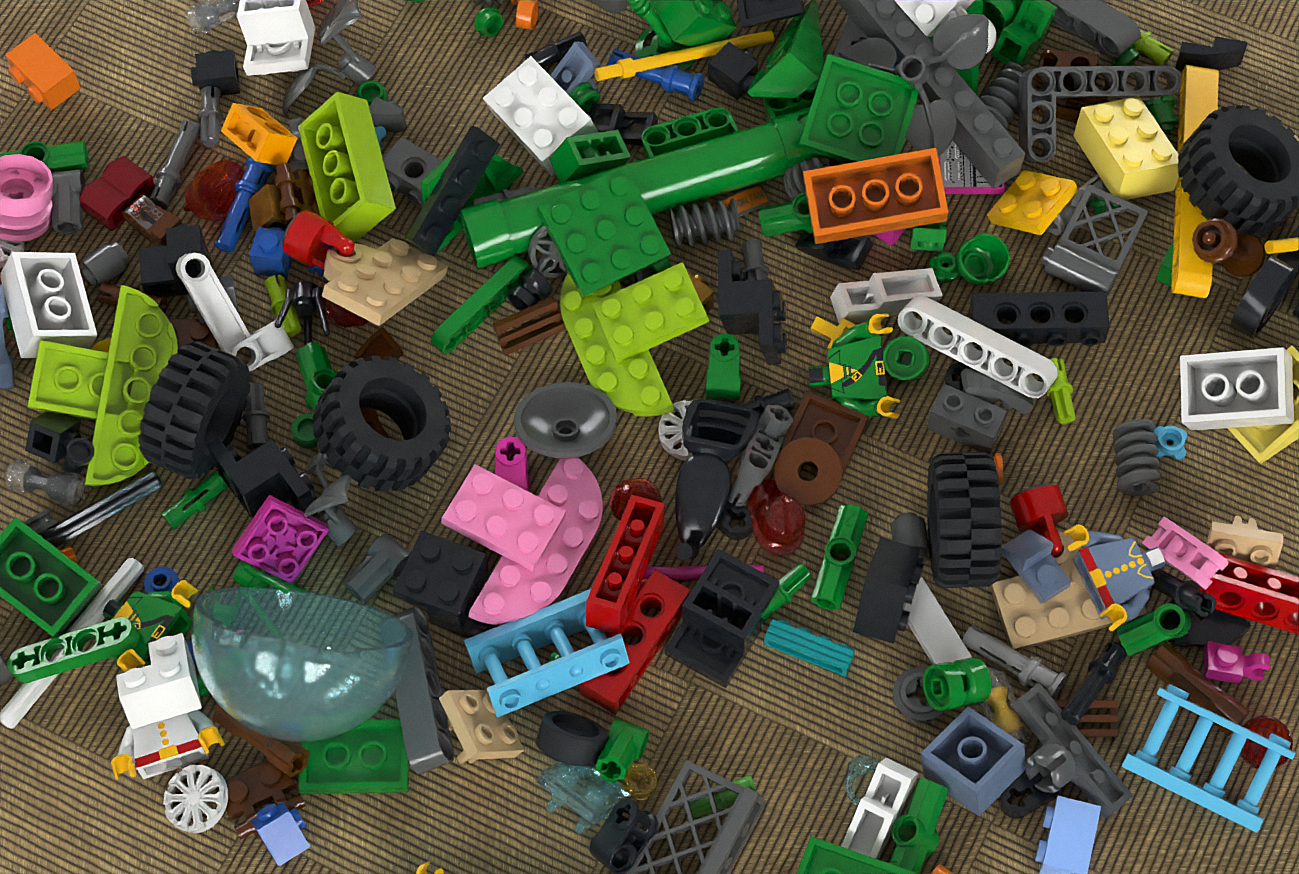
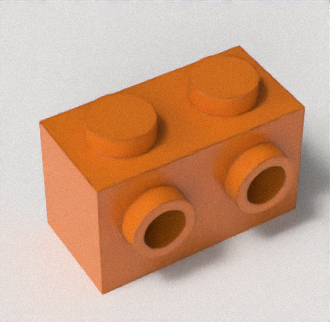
M36 33L5 54L10 65L7 71L18 85L23 82L28 87L27 92L37 104L43 102L51 111L81 89L74 70Z

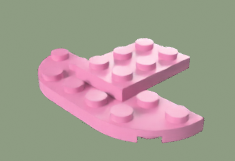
M578 457L560 459L538 496L474 464L442 516L441 524L502 555L471 607L468 617L487 624L503 625L507 622L533 615L538 610L555 604L559 600L593 542L603 512V501L599 484L591 470Z

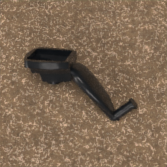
M697 399L690 403L683 419L682 439L684 447L693 455L686 459L681 466L675 492L676 524L679 538L682 542L676 548V556L680 560L696 558L699 554V549L705 545L719 522L730 490L731 475L728 464L734 457L746 449L748 443L754 437L759 420L757 411L738 404L717 400Z

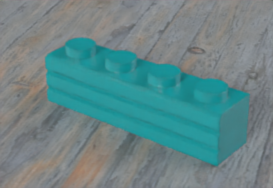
M772 619L764 637L765 646L843 677L847 676L854 659L855 651L849 645L844 643L836 644L824 635H819L818 637L803 627L795 628L783 619Z

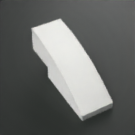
M933 268L873 273L869 281L839 283L830 299L838 322L840 323L841 319L844 318L855 324L870 321V318L875 314H889V316L900 314L905 306L917 296H925L938 301L943 295Z
M888 758L878 763L868 790L860 800L841 847L879 860L891 836L892 827L900 817L919 773Z

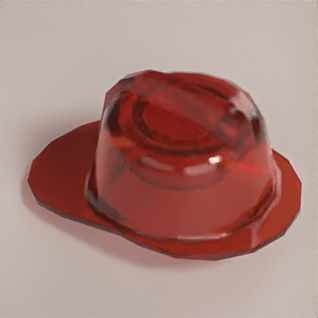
M229 160L215 162L195 175L186 187L185 201L187 205L183 210L185 212L191 211L196 217L205 220L220 221L225 219L236 196L235 184L238 180L242 179L245 171L240 165Z
M763 480L760 485L754 487L748 498V507L755 539L764 550L771 554L780 556L791 554L800 547L804 540V526L806 522L804 509L797 500L781 492L775 480Z

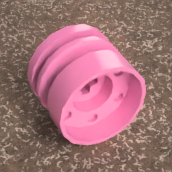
M13 154L0 157V238L3 240L14 242L30 241L42 236L50 228L53 208L51 200L53 195V178L51 170L45 163L32 156Z

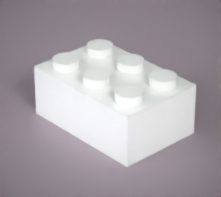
M532 56L483 97L492 114L551 176L555 174L549 157L566 137L599 133L591 118Z
M11 252L0 273V278L21 358H37L40 340L90 349L97 337V332L75 253Z
M1284 347L1180 356L1182 423L1191 431L1294 424L1292 356Z

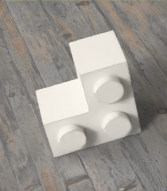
M183 633L165 636L157 641L148 643L151 665L133 668L125 673L116 675L119 699L131 729L202 708L195 665Z

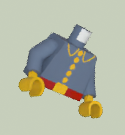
M1079 524L1063 532L1064 535H1070L1074 540L1073 543L1067 545L1068 550L1073 551L1079 547L1082 548L1078 550L1073 561L1100 619L1109 617L1112 620L1113 624L1108 629L1114 631L1121 624L1136 618L1150 598L1149 589L1154 584L1151 572L1165 566V560L1160 549L1155 547L1141 553L1133 538L1124 539L1116 534L1090 531Z

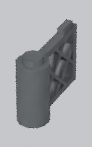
M1088 184L1085 190L1079 187L1071 203V207L1075 208V211L1059 243L1055 248L1048 247L1041 264L1046 266L1044 272L1086 292L1106 291L1108 297L1149 211ZM1091 195L1104 200L1108 211L1089 217L1086 205ZM1110 204L1115 205L1119 208L1112 210ZM1128 211L1139 216L1134 227L1120 231L1114 215ZM1083 212L1085 219L1078 221ZM1110 217L1116 233L1097 239L1092 223ZM1088 224L1093 241L1080 245L1069 240L1074 229ZM1130 234L1126 243H1124L1122 236ZM1118 238L1122 251L1117 261L1103 255L1100 244ZM1096 246L1097 252L1089 248Z

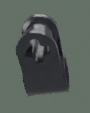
M631 799L619 801L599 832L592 838L589 847L590 854L614 874H625L634 866L646 844L655 835L658 828L657 817L649 811L640 810L638 804ZM625 812L630 815V819L623 816L622 813ZM638 823L645 826L646 830H643L640 827H638Z

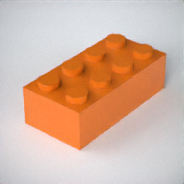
M937 148L803 171V181L815 244L947 221L948 207Z

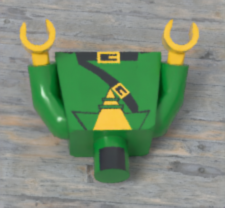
M875 314L870 318V321L851 327L833 341L832 348L827 350L828 365L808 367L810 387L830 385L831 398L837 401V403L869 417L885 416L897 419L900 414L890 412L889 408L894 402L900 403V400L887 396L881 336H876V334L891 333L893 327L883 329L881 327V320L884 317H889V314Z
M181 580L171 591H156L148 594L137 591L132 593L124 604L115 599L110 600L104 607L103 616L108 620L119 617L128 618L140 633L139 641L133 649L113 657L116 666L127 672L139 665L141 667L151 665L148 643L157 641L165 636H174L180 633L185 635L193 625V622L181 606L189 608L191 602L188 599L193 594H197L199 590L186 580Z

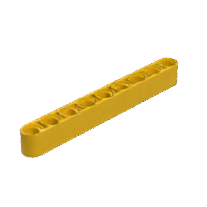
M1185 65L1183 69L1179 97L1178 154L1183 144L1206 117L1214 110H1218L1219 71L1216 69ZM1179 177L1175 190L1171 292L1206 299L1212 282L1213 263H1207L1198 257L1194 251L1192 237L1197 226L1207 221V219L1201 215L1202 211L1198 206L1194 207L1189 201L1190 195L1188 192H1184L1181 186L1183 178Z

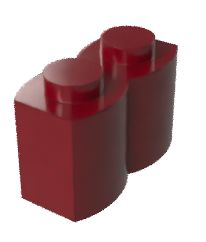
M122 156L116 161H111L105 167L102 177L84 186L79 201L84 212L110 231H113L126 221L122 211L140 194L149 198L155 188V183L152 175L127 157Z

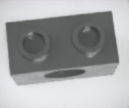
M401 137L383 158L390 188L393 192L399 191L406 195L414 205L423 207L421 181L443 161ZM414 175H420V176L417 177V178H410L411 176H414Z

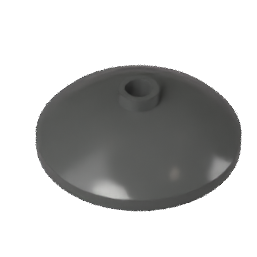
M562 382L540 387L524 397L516 408L514 425L518 438L529 449L544 456L568 459L587 455L606 444L616 429L617 415L612 401L600 390L585 384Z

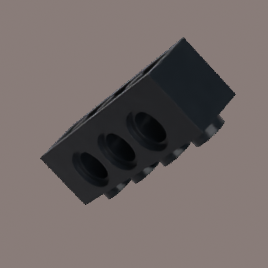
M1106 291L972 293L969 307L971 320L1024 347L1032 344L1046 343L1051 346H1061L1066 343H1082L1086 346H1093L1105 343L1110 328ZM1073 318L1076 319L1078 323H1071L1066 319ZM1000 319H1007V320L1011 321L1012 323H1011V324H1004V323H1001L999 320H1000ZM1032 319H1042L1046 323H1036Z

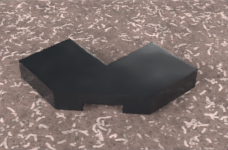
M1174 599L1168 602L1176 605ZM1188 608L1184 610L1187 611L1191 619L1190 630L1183 637L1173 638L1168 641L1173 647L1184 648L1189 646L1205 647L1207 641L1232 645L1250 629L1251 624L1245 618L1216 609L1201 621ZM1171 612L1165 617L1164 625L1167 630H1174L1179 626L1181 619L1178 612Z

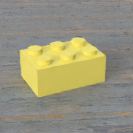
M1140 96L1081 108L1073 136L1110 194L1126 201L1174 191L1179 178V154Z

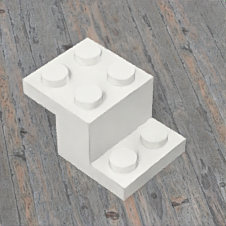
M240 0L237 18L247 43L243 65L246 75H266L269 73L307 70L315 33V25L307 1Z

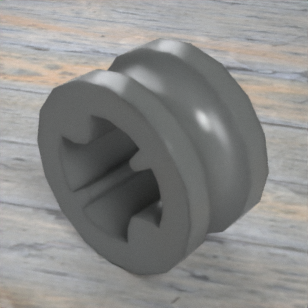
M49 507L23 523L39 534L58 523V521L50 517L51 509Z

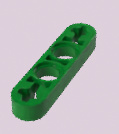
M520 256L511 258L435 330L430 343L444 355L452 352L508 299L507 293L514 285H519L522 282L521 277L529 269H532V266Z
M119 617L19 648L9 657L7 669L19 682L30 683L121 655L137 645L140 633L128 618ZM96 639L95 645L90 650L82 652L84 645L88 641ZM64 649L62 656L58 660L50 662L52 655L56 651Z

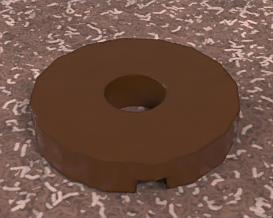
M802 437L791 441L780 451L774 466V478L778 489L787 499L805 506H815L828 501L836 494L843 476V466L839 454L830 444L818 438ZM806 462H813L818 468L816 478L811 481H804L799 475L800 467Z

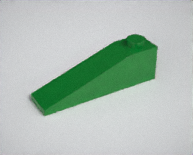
M811 0L804 7V15L792 18L778 40L780 43L766 58L768 62L766 65L767 70L765 72L762 69L759 70L753 78L747 91L751 97L798 98L805 90L810 93L817 87L820 79L819 75L824 66L817 1Z

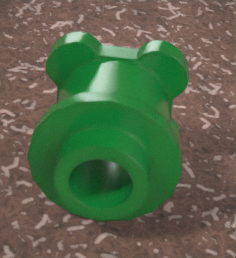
M1173 95L1143 101L1164 134L1173 132L1174 126L1179 124V119L1175 118L1173 106L1177 105V102Z

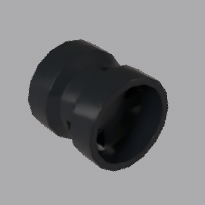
M529 269L521 277L522 282L510 289L507 293V298L518 311H522L538 304L540 300H545L553 292V288L543 275Z

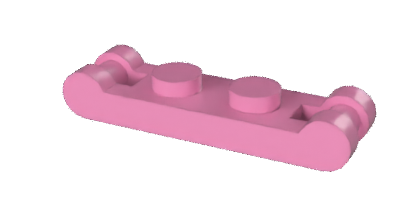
M1163 517L1157 524L1159 528L1152 537L1148 535L1142 542L1148 550L1158 547L1167 563L1193 580L1204 590L1212 584L1210 579L1219 569L1223 571L1229 564L1217 551L1166 517Z

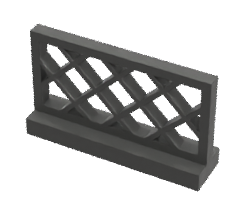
M686 760L656 816L658 828L655 835L646 844L634 866L626 874H639L650 870L651 874H657L655 868L671 862L675 863L678 874H684L680 859L699 853L702 865L698 873L695 874H729L766 801L758 792L747 787H741ZM691 772L703 777L706 790L687 796L684 785ZM710 781L718 784V786L712 788ZM726 790L738 794L731 808L718 811L714 794ZM681 793L682 798L677 800L679 794ZM709 797L714 814L694 820L690 803ZM684 805L689 822L670 828L667 818L670 811ZM726 817L724 823L722 824L721 818ZM716 820L719 830L717 837L713 841L701 844L697 827ZM664 825L665 831L660 832L661 828ZM692 829L696 847L677 853L673 835ZM667 838L672 855L653 861L650 851L655 841ZM710 849L707 856L705 857L704 851ZM647 858L648 863L642 865L645 859Z

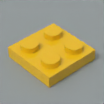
M1023 170L988 212L987 216L991 224L1042 235L1077 193L1078 188L1074 180Z

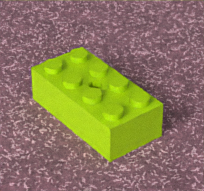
M336 92L298 126L309 173L312 178L320 216L333 222L334 226L347 238L356 242L393 212L396 207L367 100Z

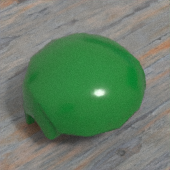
M980 233L964 242L958 248L959 251L956 253L955 263L959 274L969 284L985 286L995 282L1006 273L1011 258L1007 245L998 236Z

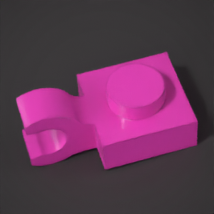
M1207 641L1203 648L1204 676L1209 679L1239 684L1244 676L1251 680L1262 681L1264 679L1263 669L1269 670L1270 668L1269 655L1264 653L1242 656V647Z

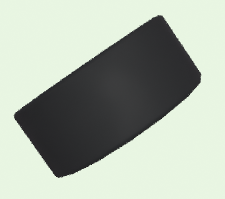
M551 711L544 714L535 743L544 754L557 761L569 765L589 767L596 765L597 759L605 747L608 733L600 724L587 717L571 712Z

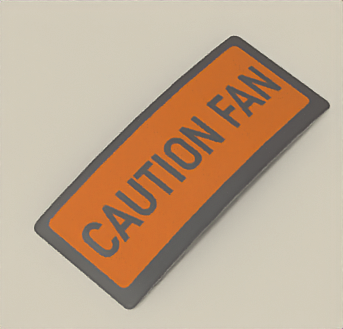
M761 184L746 188L721 199L727 209L730 200L735 199L738 217L772 204ZM715 202V203H713V204L711 205L714 211H715L717 202Z

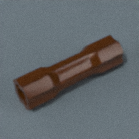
M1164 642L1146 662V667L1163 682L1190 693L1187 698L1189 701L1238 725H1241L1250 711L1230 694L1220 690L1190 665L1187 658L1169 643ZM1213 722L1228 736L1233 733V731Z
M230 694L224 699L221 698L214 707L212 719L232 735L242 737L264 753L271 764L290 778L301 773L307 766L310 755L308 750L289 736L281 735L256 717L251 708Z

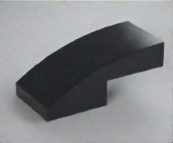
M1216 36L1213 46L1182 42L1175 69L1183 71L1185 65L1219 71L1239 66L1242 63L1247 42Z
M592 104L588 115L598 132L618 130L625 144L643 146V131L658 123L655 112H625L621 104Z
M803 230L795 246L798 250L817 259L859 271L873 244L867 236L815 244L813 233Z

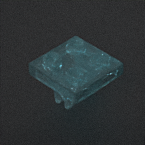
M558 762L543 770L537 781L538 784L553 794L546 810L553 813L556 808L560 809L562 804L565 803L581 815L574 829L580 835L584 830L587 831L592 824L596 825L610 816L614 806L619 801L631 797V794L623 789L619 781L613 784L602 780L600 773L595 770L594 766L580 767Z

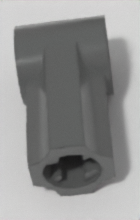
M79 169L51 172L53 178V195L51 198L53 204L52 226L55 232H61L65 235L76 234L78 230L83 229L82 206L79 201L81 191L86 185L83 171Z
M388 533L381 535L369 548L368 557L343 580L344 586L356 599L366 603L391 578L397 579L400 576L410 552Z

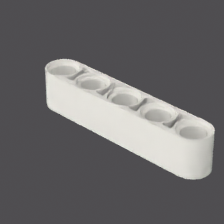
M917 296L913 298L898 315V325L907 335L1031 398L1043 396L1057 378V368L1048 358L928 297ZM912 311L920 314L922 320L917 319ZM942 327L948 328L953 336L946 334ZM972 342L979 344L983 351L974 348ZM1002 358L1010 360L1013 366L1005 364ZM1032 373L1041 376L1044 382L1037 381Z

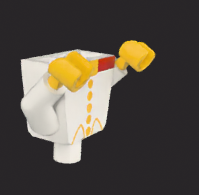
M194 710L135 729H131V726H128L123 736L118 756L112 759L111 766L115 780H118L119 775L126 771L130 772L131 778L136 777L134 765H136L142 778L146 779L209 759L208 753L210 752L208 748L214 743H220L221 747L225 743L213 722L199 710Z

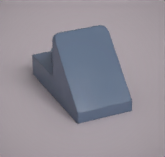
M574 42L550 76L568 95L584 82H589L593 86V90H597L598 87L591 77L594 74V69L598 68L601 63L583 42Z
M1028 529L1004 544L1001 552L1040 604H1043L1069 588L1072 581L1051 555L1054 546L1052 541Z

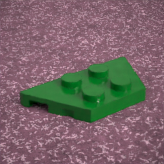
M457 149L421 181L423 206ZM495 154L463 208L473 206V200L476 198L500 193L501 189L509 187L524 173L523 169ZM460 214L437 253L463 229Z

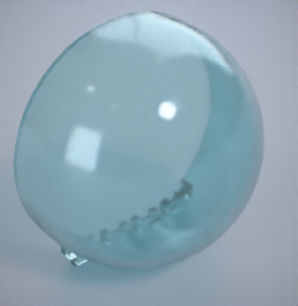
M266 587L225 588L202 594L195 601L192 622V646L196 666L203 683L213 699L235 721L248 729L270 738L291 742H312L342 735L358 727L378 712L395 692L403 677L414 636L412 629L399 618L362 603L291 589L288 594H285L276 588Z

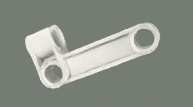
M188 253L179 258L176 264L177 275L188 290L222 351L236 356L240 348H249L252 356L250 362L246 365L249 371H252L294 348L283 326L281 325L280 328L275 327L277 318L261 329L251 333L248 332L213 271L209 260L204 255ZM193 258L201 264V272L195 278L188 276L185 270L186 263Z

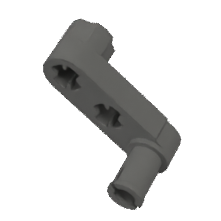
M767 405L760 416L756 433L743 451L738 462L737 477L730 487L727 498L730 503H733L737 494L740 493L735 505L744 506L754 487L761 484L772 468L785 434L793 422V417L784 407Z

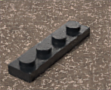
M471 125L405 236V239L425 253L435 256L460 214V209H463L499 148L500 144L480 128Z

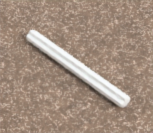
M128 558L66 633L101 623L105 618L103 610L106 604L112 599L119 601L144 571L143 565L134 558ZM64 649L56 651L52 655L50 662L58 660L62 656ZM58 674L30 683H24L1 710L0 722L7 728H14Z

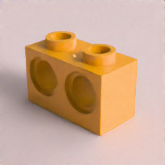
M237 103L232 104L221 129L224 135L256 162L273 165L287 163L298 139L264 109Z

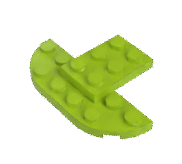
M681 262L622 289L618 281L584 298H581L568 272L560 296L561 315L592 387L603 392L612 401L615 409L618 408L633 413L635 416L650 417L675 411L649 349L710 322L684 263Z
M124 285L120 287L108 353L40 340L27 406L30 409L96 420L92 440L94 456L88 463L84 483L87 486H106L122 482L136 475L149 463L139 449L138 435L141 433L139 428L140 422L143 419L145 413L143 411L146 402L149 401L151 396L150 392L153 385L157 383L159 374L167 366L168 360L172 355L177 354L178 350L177 337L172 323H170L159 305L146 294Z

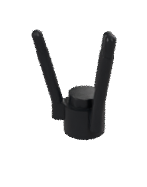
M301 281L294 285L293 290L287 289L285 301L278 314L275 327H281L292 304L295 312L298 315L304 316V346L307 343H312V314L316 309L325 336H329L330 330L322 300V288L313 282Z

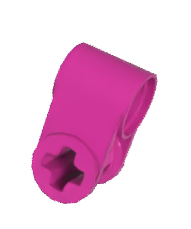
M505 437L496 445L495 475L529 492L528 460L525 445L517 437ZM511 453H515L514 460H507Z

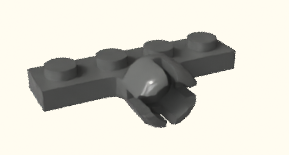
M1040 683L1036 684L1011 705L1041 742V748L1032 754L1026 762V773L1029 780L1039 772L1045 777L1035 785L1037 789L1043 792L1055 793L1072 781L1081 789L1092 804L1101 806L1100 813L1105 819L1133 797L1132 793L1078 728L1062 719L1061 712L1063 710Z

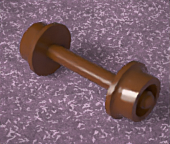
M1214 218L1202 222L1193 233L1194 251L1198 257L1207 263L1217 264L1222 262L1226 271L1233 276H1251L1259 271L1264 264L1265 251L1261 241L1247 233L1237 234L1233 225L1224 219Z

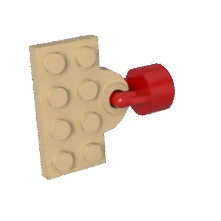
M309 210L299 212L291 220L282 242L286 255L310 267L317 265L325 270L323 276L330 282L324 285L322 297L378 326L445 278L448 269L447 265L437 261L434 256L424 254L410 247L408 243L402 240L392 238L377 249L354 243L338 230L333 222Z
M1045 483L1026 488L1013 495L1009 503L1018 531L1025 532L1030 529L1052 541L1054 546L1051 555L1072 582L1069 588L1043 604H1040L1020 576L997 581L992 584L990 589L1008 645L1018 651L1111 626L1113 622L1109 617L1100 619L1074 564L1073 558L1078 550L1082 548L1079 547L1069 551L1067 545L1074 542L1073 538L1070 535H1064L1063 532H1058L1055 524L1063 521L1069 515L1060 487L1053 483ZM1145 606L1143 607L1139 615L1132 620L1139 619L1147 615Z

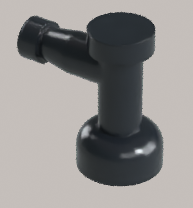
M93 434L88 439L75 438L67 445L65 451L66 458L62 465L63 471L67 475L78 476L82 472L84 465H87L94 456Z

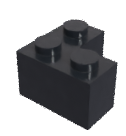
M182 224L175 228L166 229L167 246L153 245L150 248L139 249L141 285L145 293L164 297L188 295V290L176 272V264L179 258L185 254L200 253L209 260L211 265V257L200 225ZM194 258L190 259L185 265L188 276L195 278L201 272V264Z
M880 537L865 578L853 632L893 644L898 630L905 632L910 616V611L904 610L905 604L912 605L917 584H919L924 564L918 563L921 552L920 548Z

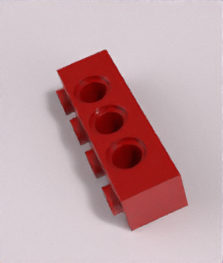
M631 495L586 600L587 627L615 635L621 634L663 532L665 503Z
M1219 553L1229 564L1223 571L1219 569L1210 579L1212 584L1206 590L1198 585L1199 590L1214 596L1216 599L1215 609L1299 635V577Z
M654 570L648 579L644 577L621 631L623 640L631 635L641 639L635 645H628L624 642L630 663L622 666V669L617 673L607 672L579 684L580 695L616 715L682 617V605L690 594V589L657 570ZM647 608H656L660 611L654 617L645 616L642 612ZM612 633L605 634L607 638L615 636V634Z

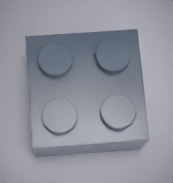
M969 706L920 753L924 778L948 788L949 796L977 816H980L1026 769L1024 744Z

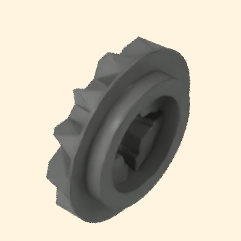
M914 667L906 670L897 678L893 687V702H895L899 714H904L911 722L917 720L928 723L936 717H941L944 712L931 707L927 699L925 707H922L918 698L912 699L910 697L915 695L917 683H919L920 688L923 690V677L927 667Z

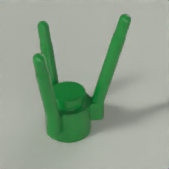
M245 561L241 562L233 575V580L240 585L238 594L247 600L275 639L282 641V635L253 597L252 593L260 594L268 585L285 594H288L291 590L305 596L307 591L294 583L291 584Z

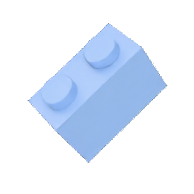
M1057 796L1054 806L1046 807L1042 827L1049 828L1046 841L1039 840L1035 861L1041 863L1039 874L1088 873L1101 806Z

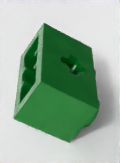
M613 130L566 137L549 157V160L560 183L625 165L631 156L619 131Z

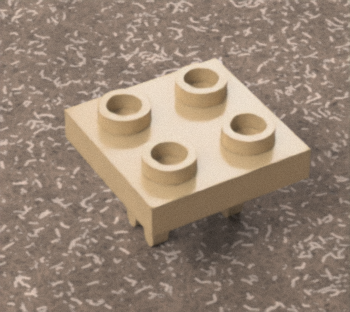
M1235 516L1232 525L1212 521L1206 545L1218 553L1275 570L1283 546V534L1259 530L1255 519L1250 518L1248 524H1244L1240 516Z
M448 690L439 697L449 718V730H453L456 733L464 749L457 756L460 764L465 763L467 760L470 764L478 759L515 758L524 751L518 738V732L511 724L507 714L496 717L487 690Z

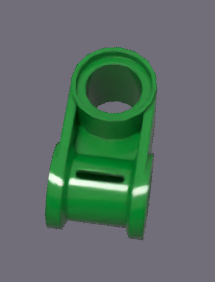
M718 334L710 342L706 374V399L740 400V346L736 337L731 334ZM721 352H727V356H722Z

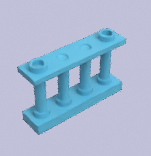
M591 589L542 608L533 615L507 622L464 640L475 673L477 674L488 669L495 684L488 687L487 691L497 718L630 663L621 634L607 638L604 631L586 626V600ZM586 629L594 644L574 652L567 637ZM554 643L561 658L541 666L534 650ZM521 656L528 671L508 679L501 664Z
M1169 684L1167 690L1160 687L1157 695L1166 699L1143 749H1138L1136 755L1128 752L1122 767L1258 833L1264 820L1262 816L1257 814L1260 809L1257 807L1258 802L1281 755L1293 760L1296 753L1289 749L1292 742L1273 733L1270 734L1269 738H1265L1187 700L1190 693ZM1179 706H1182L1200 716L1176 766H1171L1170 770L1167 771L1156 765L1158 758L1155 756ZM1213 722L1233 731V734L1210 782H1205L1202 788L1189 781L1192 776L1189 772ZM1248 738L1268 749L1244 799H1239L1237 804L1223 798L1225 795L1223 788Z

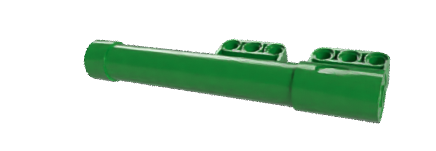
M817 87L810 93L805 90L798 98L765 97V124L739 131L732 114L728 110L719 107L645 129L642 133L645 159L502 201L493 199L460 209L464 233L476 268L482 269L509 261L514 255L527 252L532 237L544 226L537 212L539 206L627 166L651 215L670 210V208L673 209L681 205L784 176L788 168L790 169L794 164L802 163L804 160L808 161L815 157L818 159L825 157L833 160L834 164L843 162L798 148Z

